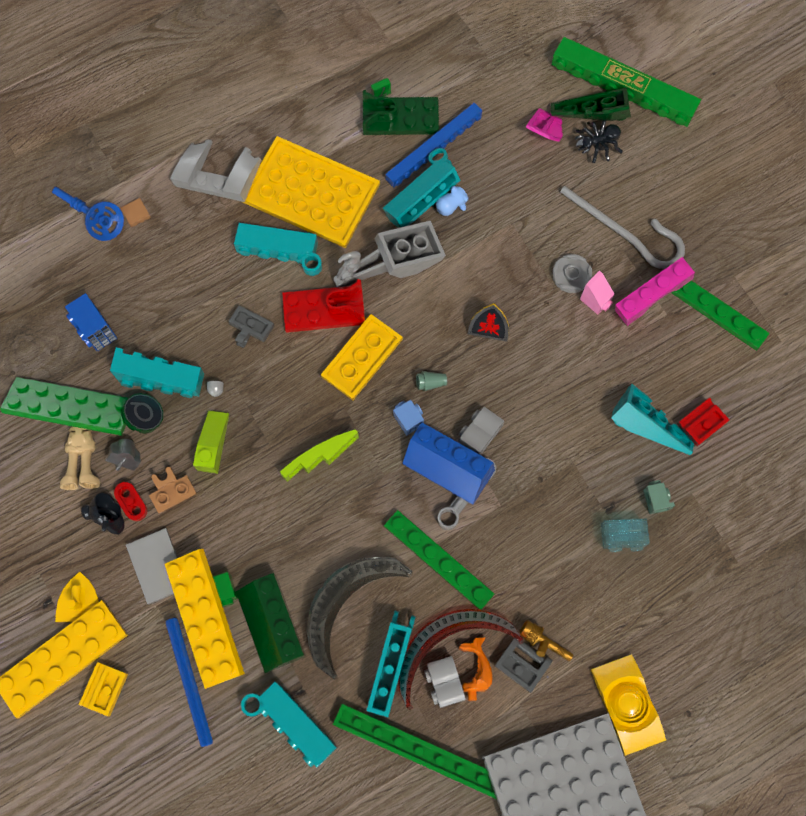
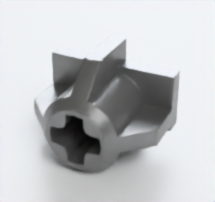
M121 439L112 443L109 454L105 458V461L116 464L115 469L117 471L121 467L135 471L141 463L140 453L135 448V443L129 439Z

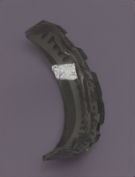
M371 557L355 560L332 573L324 581L323 587L318 589L309 609L307 639L315 665L334 680L337 679L338 676L334 670L330 653L331 631L340 608L355 591L372 581L385 577L401 576L411 578L413 571L396 558Z

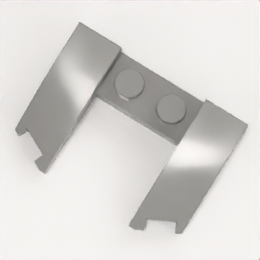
M208 139L205 140V143L195 145L191 143L180 158L170 178L175 187L245 202L262 161L260 157L254 158L250 155L252 153L251 150L245 147L229 176H222L201 171L213 142Z

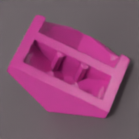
M540 108L526 125L527 129L550 140L559 142L563 137L562 119L551 116L550 113Z

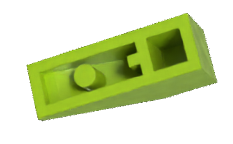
M208 411L193 463L197 471L218 474L229 413Z

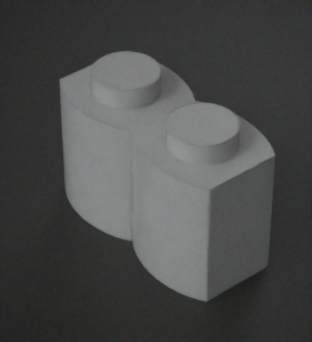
M483 407L481 411L476 410L471 417L473 422L469 427L465 425L459 433V436H461L459 443L479 455L485 451L504 425V420L486 407Z
M452 656L427 664L428 669L424 670L427 682H432L434 691L431 692L434 705L439 704V707L443 708L466 700Z

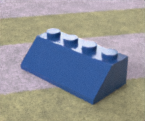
M424 423L420 424L410 439L403 460V465L472 505H474L495 472L492 461Z

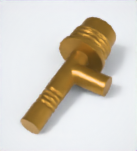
M529 620L524 622L519 634L524 640L530 642L532 646L537 642L540 643L536 652L539 657H544L548 648L567 661L572 659L573 653L542 634L544 631L543 626H539Z

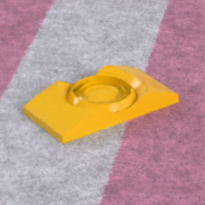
M632 654L591 669L624 756L666 741L659 715L650 699L644 678Z

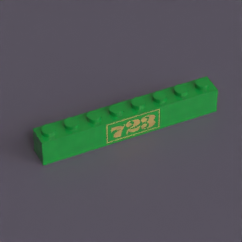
M563 37L553 56L552 65L557 69L564 70L574 77L584 79L590 84L599 86L606 91L627 87L629 101L640 105L644 109H649L661 117L671 119L679 125L689 126L702 100L566 37Z

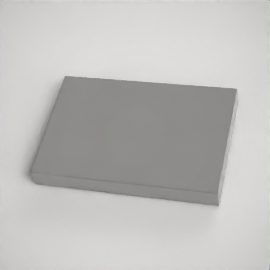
M165 528L127 544L126 547L147 604L150 605L173 595L174 592L164 564L178 557L168 530Z

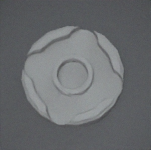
M567 254L556 261L552 271L553 281L562 291L578 293L583 291L586 284L591 280L592 268L584 257L576 254Z

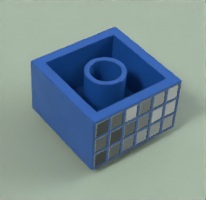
M86 293L65 306L69 312L66 315L67 318L77 329V333L89 348L93 346L96 351H99L118 339Z

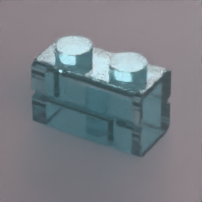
M647 519L604 520L601 523L603 549L609 548V552H620L622 548L629 547L631 551H642L644 547L649 545Z

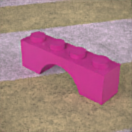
M681 257L615 305L616 313L628 326L641 317L662 297L677 291L690 282L695 272L685 259Z

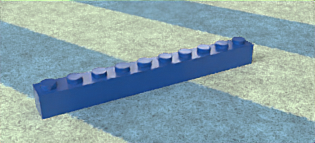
M475 103L470 105L385 174L386 181L393 188L399 186L405 178H409L411 173L417 171L421 165L429 161V154L433 150L438 148L444 149L458 135H462L464 130L470 128L474 122L479 121L482 117V109Z

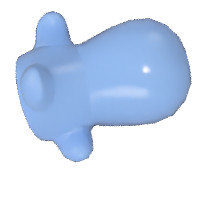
M453 186L451 187V193H447L437 200L436 209L443 216L451 215L458 206L462 211H465L468 195L461 187Z

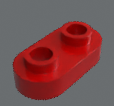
M129 482L118 484L114 490V496L125 515L132 521L143 520L148 510L136 488ZM125 491L130 492L128 497L123 496ZM136 508H140L138 514H134Z

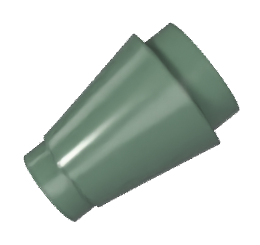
M422 371L416 375L417 389L427 391L446 386L447 376L442 373Z

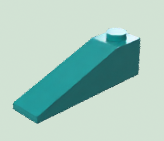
M631 384L613 409L611 418L614 423L629 432L691 455L694 447L691 439L676 424L671 425L665 417L666 414L662 410L657 411L650 404L652 400L635 385Z

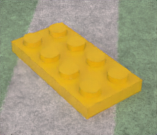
M370 314L322 372L321 377L351 400H354L400 344L403 337Z

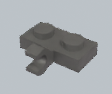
M238 306L228 321L229 325L241 330L235 341L237 342L236 345L242 348L246 346L250 336L265 342L274 328V323L241 306Z

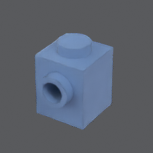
M409 400L408 402L402 401L395 406L393 416L406 436L417 430L421 423H424V419L421 416L423 412L417 403L414 405Z

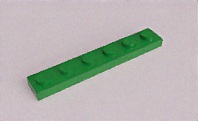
M692 280L677 291L671 292L756 351L770 334Z
M397 510L384 525L385 529L480 611L494 596V593L400 511Z

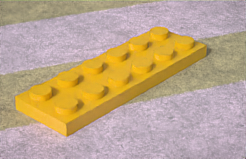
M204 549L195 550L165 563L164 565L204 688L206 689L244 675L245 673Z
M101 600L0 676V695L14 716L20 718L127 637L128 634L107 604Z

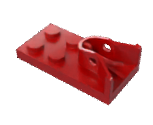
M359 279L353 285L346 287L282 293L286 333L360 326L365 322L362 284Z

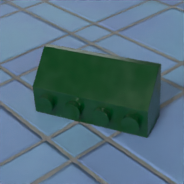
M274 573L256 579L236 591L265 673L306 657L277 576Z

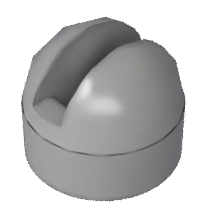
M221 381L207 382L208 393L214 397L220 396L223 393L224 383Z

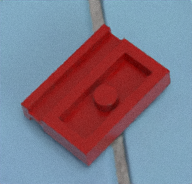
M708 398L677 423L697 447L730 421L721 409L714 405L711 398Z

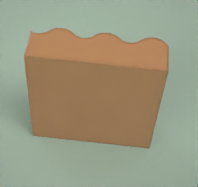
M140 198L121 207L131 227L144 222L146 219H150V215Z

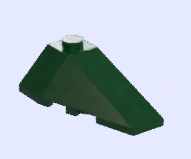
M627 87L551 103V116L606 121L625 120L631 117Z

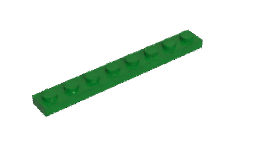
M341 704L333 723L334 726L497 799L487 769Z

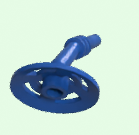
M55 187L52 193L69 203L71 208L86 214V229L95 239L108 241L115 238L121 232L124 225V217L120 208L115 204L103 201L89 208L85 202H82L77 197H72L60 188ZM105 206L112 208L116 214L113 215L110 210L105 209ZM113 221H117L115 229L109 233L108 229ZM96 224L102 226V229L98 228ZM91 227H94L97 231L102 232V235L96 234Z

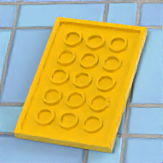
M276 136L257 170L247 198L243 203L346 248L380 186V180Z

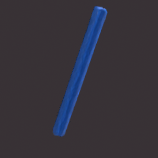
M171 618L166 621L167 630L201 747L211 745L213 740L178 619Z

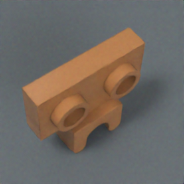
M170 466L166 468L167 478L165 480H160L159 476L155 474L151 476L158 491L149 496L158 514L197 494L189 477L186 475L177 479Z

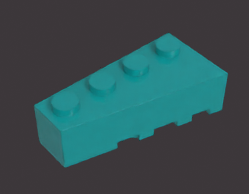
M117 347L110 368V372L121 383L120 385L133 388V386H139L146 391L157 389L169 395L175 392L187 398L199 397L204 378V372L201 367L176 361L171 365L163 358L155 357L153 360H150L138 352L129 355L123 353V349Z

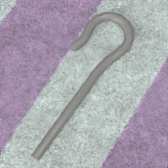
M566 186L560 191L629 241L650 265L658 269H666L668 265L670 266L681 257H684L685 245L682 239L675 232L663 227L657 219L651 220L652 227L659 234L671 239L677 247L675 257L669 261L656 259L637 237Z

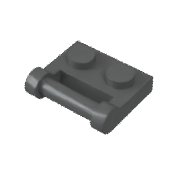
M516 634L494 667L531 693L553 660L548 656L546 658L539 657L536 654L537 651L522 641V637ZM517 647L541 665L540 668L537 670L513 652L514 649Z

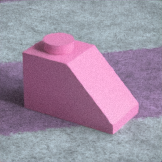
M598 271L586 284L580 298L596 314H599L602 310L606 312L613 304L611 300L614 296L613 290L601 271Z

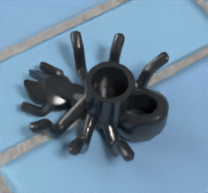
M606 120L602 121L600 130L597 129L595 122H587L589 127H593L595 135L587 127L576 130V133L583 134L586 132L589 135L575 137V140L580 139L576 147L580 146L578 151H582V154L590 151L593 145L595 151L592 163L594 164L596 163L598 150H605L606 161H610L609 143L613 144L615 150L620 154L623 152L617 143L621 135V129L614 124H610L605 128Z

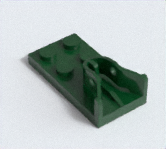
M363 90V135H433L439 131L438 97H377Z

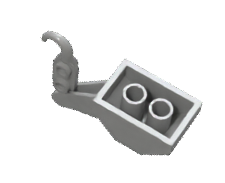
M426 221L378 233L374 238L378 249L360 260L361 254L358 251H351L342 255L338 259V263L344 261V264L338 269L339 272L333 280L336 287H345L357 282V279L364 280L385 272H389L390 275L398 278H404L418 274L437 264L446 255L431 221ZM382 260L384 261L383 263H380V264H378V265H375V266L369 268L370 266H372V265H374V264H376V263H378V262H380V261H382Z

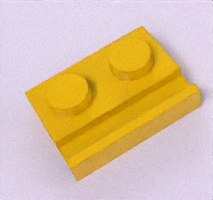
M97 662L79 705L110 717L128 674Z

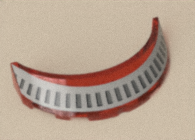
M463 609L440 615L436 620L430 621L423 626L407 647L398 681L399 692L407 709H413L410 702V693L416 670L425 655L438 642L463 630L483 628L513 636L521 645L524 643L523 638L513 623L488 611Z

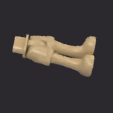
M71 427L69 429L68 441L65 444V452L68 453V468L66 475L60 481V488L76 490L79 488V485L87 489L99 488L100 480L92 474L90 467L91 454L95 451L92 430ZM81 455V471L78 480L77 461L78 456Z

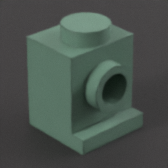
M661 480L648 483L649 486L643 490L650 514L669 511L675 507L674 502H669L671 500L670 491L668 488H665Z

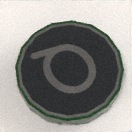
M140 393L132 395L125 401L121 410V416L129 429L146 434L153 432L160 426L163 420V409L155 398Z

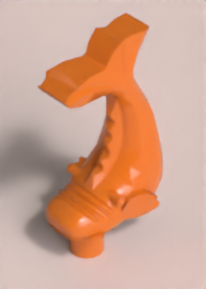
M485 637L475 638L473 643H463L458 648L463 652H473L478 656L477 674H475L472 681L462 684L463 692H468V701H477L476 692H485L492 684L491 666L481 647Z

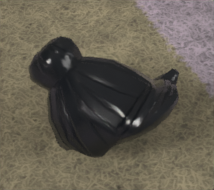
M101 492L95 495L90 503L84 504L81 508L83 518L86 520L92 519L94 523L101 526L103 532L106 529L115 535L123 532L125 523L121 514V507L109 494Z

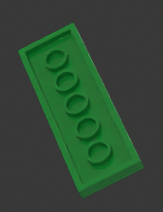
M16 377L0 409L4 414L122 436L126 424L123 422L121 410L128 398Z

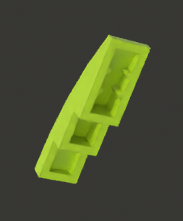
M352 430L314 446L280 471L281 476L288 482L302 468L309 474L323 460L330 465L359 438L358 432Z

